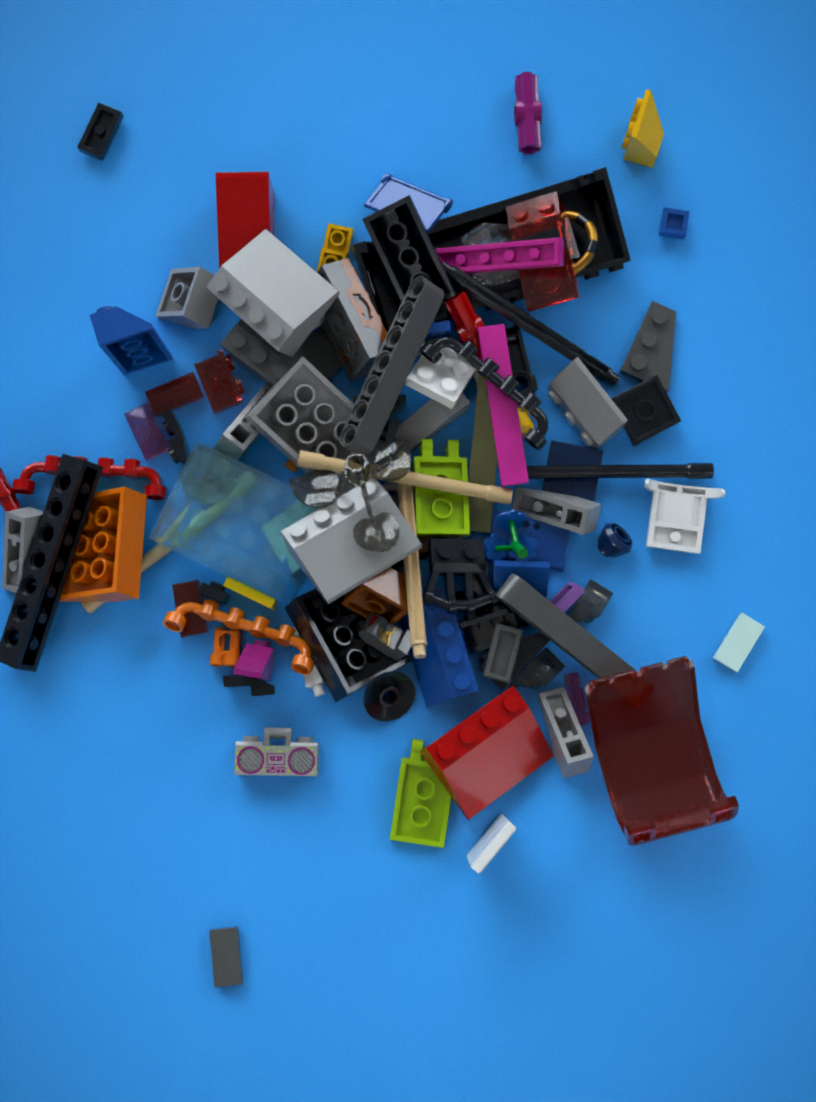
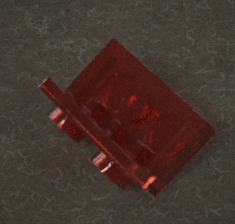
M222 349L217 351V356L194 364L214 414L244 403L241 397L245 393L240 379L234 380L231 371L235 370V366L230 355L224 356Z

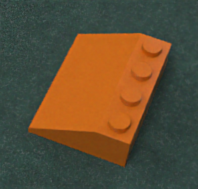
M125 486L95 492L59 600L60 602H120L139 599L147 495Z

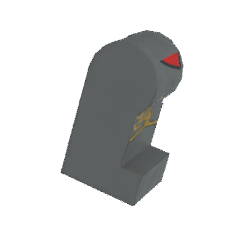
M368 614L359 632L360 638L395 662L406 656L411 647L410 631L408 629L405 631L401 630L378 614Z

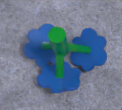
M517 510L500 513L497 516L496 526L503 528L505 532H511L512 538L509 540V545H507L504 537H499L497 533H493L491 538H486L484 541L485 557L491 559V562L494 563L495 560L502 561V558H505L507 551H509V556L516 558V561L534 559L537 555L535 550L538 547V541L535 538H529L525 533L520 534L518 537L516 528L523 527V522L527 519L526 514L523 512L518 513Z

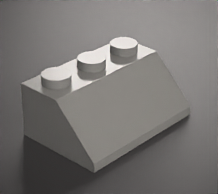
M578 357L548 385L547 395L555 406L559 405L565 412L563 414L564 418L572 427L575 425L581 432L580 438L587 447L592 446V448L598 449L617 435L628 421Z

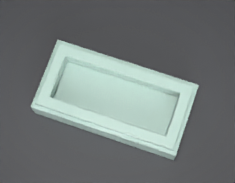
M740 613L714 654L713 659L737 673L765 626L744 613Z

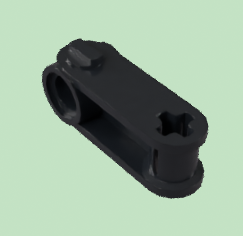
M513 324V327L505 328L512 376L526 386L525 390L519 392L524 396L528 392L535 395V391L538 390L536 378L531 373L520 327Z

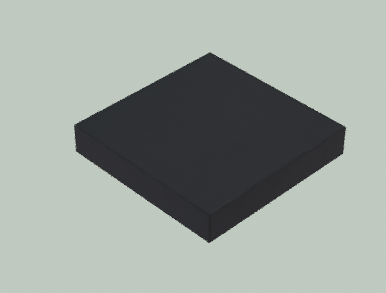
M657 374L611 398L628 419L623 428L633 446L681 422Z

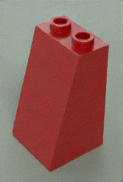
M269 172L216 173L219 269L265 229L274 235V190Z

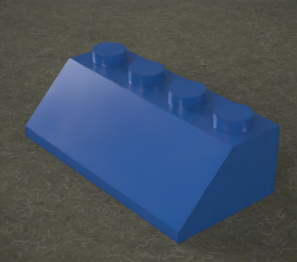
M104 306L99 308L96 313L90 314L98 345L123 375L173 360L172 354L151 323L117 306Z
M445 587L435 589L434 594L445 598ZM431 604L429 606L423 605L427 646L425 647L426 657L421 659L414 658L413 648L411 647L409 652L426 707L478 692L479 689L455 613H447L446 610ZM407 613L399 619L403 631L407 629L410 631Z

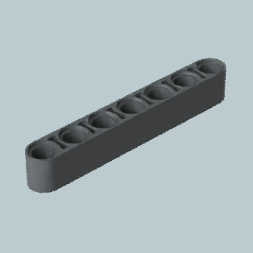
M418 276L411 282L340 435V445L361 457L369 456L374 450L443 301V290L423 276Z
M511 573L495 596L631 705L639 708L654 688V685L517 575Z

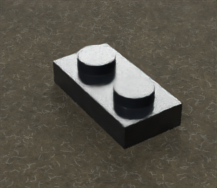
M98 102L77 146L78 150L103 161L124 117L122 112Z

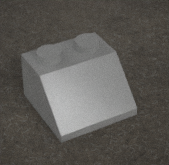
M202 267L171 269L155 317L192 329H208L214 319V310L219 300L218 297L206 288L214 274Z

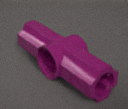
M522 72L520 75L515 76L516 102L514 104V122L518 132V152L524 153V155H531L541 150L540 125L542 122V105L538 99L537 75L532 72Z

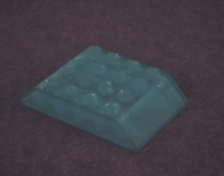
M195 442L148 538L288 605L299 596L308 577L288 552L281 531L326 504L230 456Z

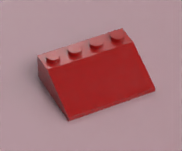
M514 685L420 751L467 820L471 819L554 757L529 706Z

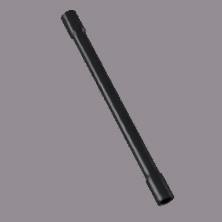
M713 463L526 465L528 479H712L714 475Z

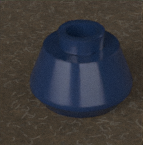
M608 523L604 525L598 537L599 551L604 556L612 558L629 553L632 549V540L629 534L618 524Z

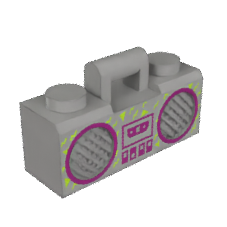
M265 727L264 742L259 741V736H243V741H236L234 775L318 776L320 742H313V737H297V742H292V728ZM270 738L286 739V744L270 745Z

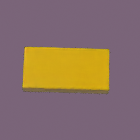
M227 577L223 584L224 587L273 611L278 604L275 598L231 577Z

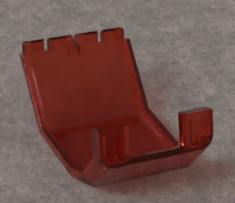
M687 656L667 660V664L659 662L640 667V671L637 672L635 669L613 674V678L610 679L606 676L589 681V684L585 687L594 745L616 820L629 845H640L723 823L737 815L739 804L736 796L727 797L714 768L700 719L695 667L692 660L688 659Z

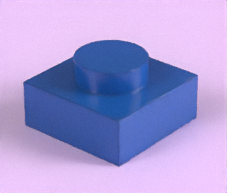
M664 207L661 214L658 236L684 239L686 237L690 211Z

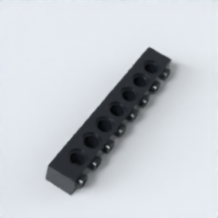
M62 454L0 641L1 663L15 669L36 672L103 466Z

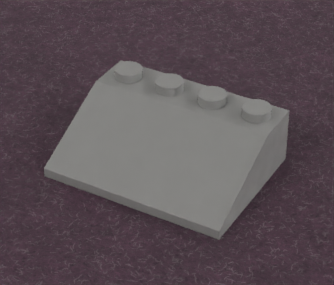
M266 229L225 262L206 287L278 352L291 357L294 356L341 293Z
M303 356L244 417L295 466L298 464L300 450L349 461H355L359 456L340 445V435L354 404ZM297 466L322 490H329L343 474Z
M375 477L281 531L288 552L328 604L422 548L420 541L392 498Z

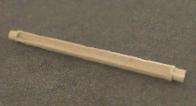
M398 453L396 455L397 463L395 464V469L411 472L408 454ZM397 483L399 511L417 537L412 486ZM417 550L404 558L410 645L413 648L414 658L421 659L426 657L425 647L427 646L419 554Z

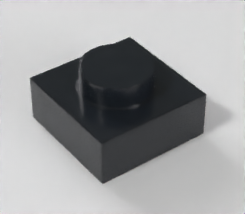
M211 581L210 585L202 582L198 590L200 594L227 605L231 596L224 592L226 587L214 581Z

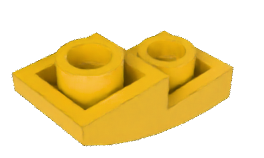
M328 223L317 272L322 265L348 258L354 233L353 228Z

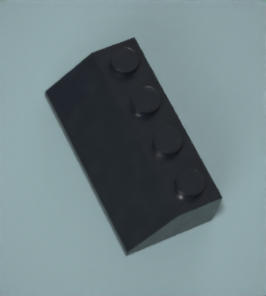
M410 195L362 219L401 302L411 282L418 276H423L441 288L444 292L443 301L456 295Z

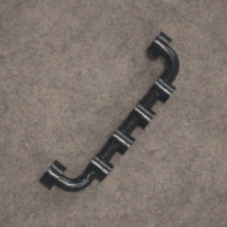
M442 337L435 340L432 344L427 341L420 349V353L431 363L436 364L443 356L440 352L442 348L452 349L460 359L469 363L483 378L493 383L502 394L511 398L525 413L535 418L538 423L537 429L530 428L523 438L536 450L540 451L547 443L544 436L548 431L549 423L547 416L538 407L541 401L534 394L528 392L524 396L517 389L520 383L510 375H507L505 379L497 373L499 366L488 357L484 362L477 357L478 348L468 340L462 344L452 337Z

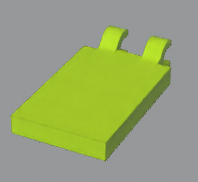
M448 439V444L445 445L446 456H433V440H421V444H419L420 457L414 456L413 472L468 482L467 458L459 457V440ZM414 486L417 537H469V496Z
M413 739L410 758L402 757L390 840L444 848L451 796L420 753L423 748V740Z

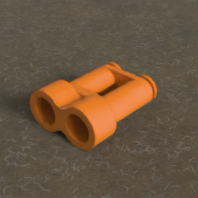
M215 628L213 654H210V666L235 667L240 657V631L242 629L226 631L225 628ZM225 635H230L229 651L224 650Z

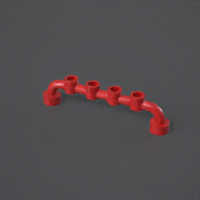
M47 455L45 462H35L26 466L21 472L20 478L14 479L13 491L24 495L34 494L35 482L30 480L32 475L38 472L56 475L61 457ZM74 456L76 458L88 461V459L85 457ZM98 458L97 465L103 466L101 477H147L151 481L150 485L145 486L147 499H166L167 488L161 485L159 474L152 468L140 466L139 460L125 459L124 465H114V460L111 458Z

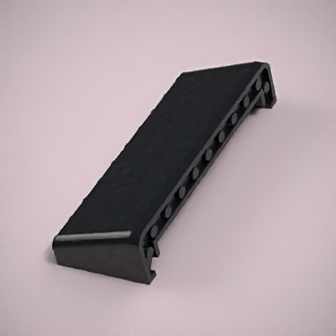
M606 167L571 180L440 219L428 233L435 248L481 244L479 239L500 232L504 242L511 241L510 237H508L509 233L510 235L513 233L514 237L512 239H515L513 241L527 237L525 235H528L537 222L555 212L574 211L589 218L598 233V247L595 256L582 271L568 277V280L567 278L561 280L545 279L539 277L530 269H526V272L524 271L525 269L520 270L521 273L517 270H511L510 272L499 271L468 274L503 298H509L511 303L526 299L525 293L531 292L532 289L535 295L549 292V286L559 283L560 288L565 287L566 285L574 284V278L584 276V280L600 276L599 270L608 268L610 273L623 269V263L631 261ZM570 221L582 258L589 240L588 234L576 222ZM560 222L546 227L542 232L554 229ZM373 241L353 244L351 249L364 289L369 293L370 300L376 312L381 316L382 323L388 333L402 302ZM570 261L568 263H565V266L548 267L546 269L560 270L562 269V267L565 268L570 265H574L576 262ZM451 283L456 293L464 291ZM465 292L474 311L476 308L485 306L486 311L491 309ZM444 301L441 303L433 322L445 320L451 322L450 314L445 307Z

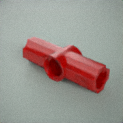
M464 291L456 293L455 296L444 301L445 307L456 325L455 330L462 344L466 340L473 343L479 350L476 356L482 360L477 329L485 325L480 316L476 315Z

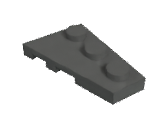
M654 301L651 302L619 373L639 382H643L657 374L665 391L669 392L676 311Z

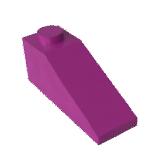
M254 640V645L246 644L234 667L233 674L271 681L276 649L270 648V642Z

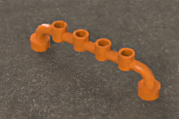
M205 599L203 605L194 602L183 603L174 611H168L162 622L167 629L174 632H182L187 622L184 615L195 613L206 621L216 620L224 623L230 629H242L250 632L254 637H266L275 640L281 646L296 647L301 654L294 656L290 666L296 673L310 675L315 664L311 659L309 646L303 639L294 636L296 631L293 627L283 624L279 630L270 628V621L262 616H256L253 622L244 619L245 613L235 607L230 608L228 613L218 610L220 605L212 599Z

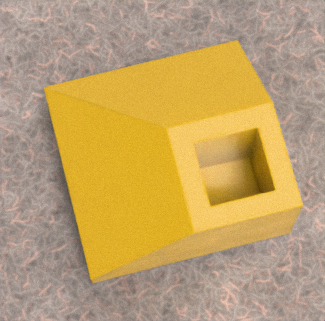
M646 89L643 99L637 98L621 148L626 150L624 160L653 168L664 131L652 92Z

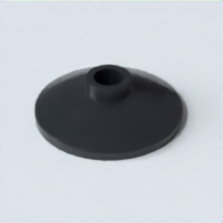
M397 671L382 673L375 677L367 686L363 697L364 707L367 713L378 721L398 719L411 708L415 699V686L412 680L404 673Z

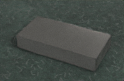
M496 623L483 677L510 683L523 630Z
M238 926L210 929L214 987L243 984Z

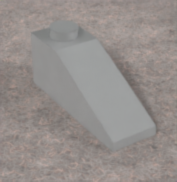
M267 383L226 429L214 448L234 464L240 460L260 435V432L246 421L244 417L272 388Z
M462 393L453 409H450L430 399L399 426L394 438L395 442L404 453L409 454L419 447L422 439H430L468 412L470 408L469 400Z
M518 486L516 487L512 510H517L518 513L523 512L526 514V517L584 535L596 530L601 504L577 496Z
M26 507L5 512L3 589L17 593L43 514L41 510Z
M560 687L539 693L538 697L553 754L563 779L589 772L594 756L565 688Z

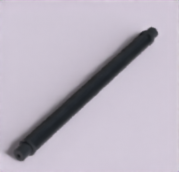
M445 261L442 263L451 283L569 360L573 361L578 357L590 373L601 381H606L612 386L617 383L620 376L614 373L612 368L589 355L545 324L534 319L487 286L479 283L455 265L452 267Z

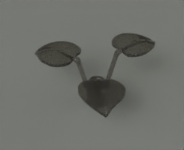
M408 439L382 446L371 452L367 457L362 454L348 456L345 460L346 469L342 470L340 482L337 475L328 470H314L298 478L289 479L290 487L300 502L311 508H325L335 502V493L342 491L346 478H348L351 484L361 487L369 518L357 522L354 527L353 536L356 543L369 551L384 552L391 550L398 542L400 528L397 519L387 512L380 513L374 517L366 483L370 475L372 477L379 475L384 481L399 480L407 475L411 467Z

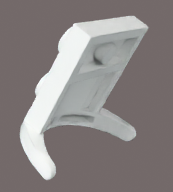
M438 338L428 340L427 342L432 344ZM445 347L440 350L443 356L436 364L431 363L422 355L408 375L404 385L453 409L473 376L478 388L479 373L469 363L460 359L452 349Z
M646 479L644 488L652 492L645 547L700 554L707 499L723 498L726 491L721 488L694 487Z

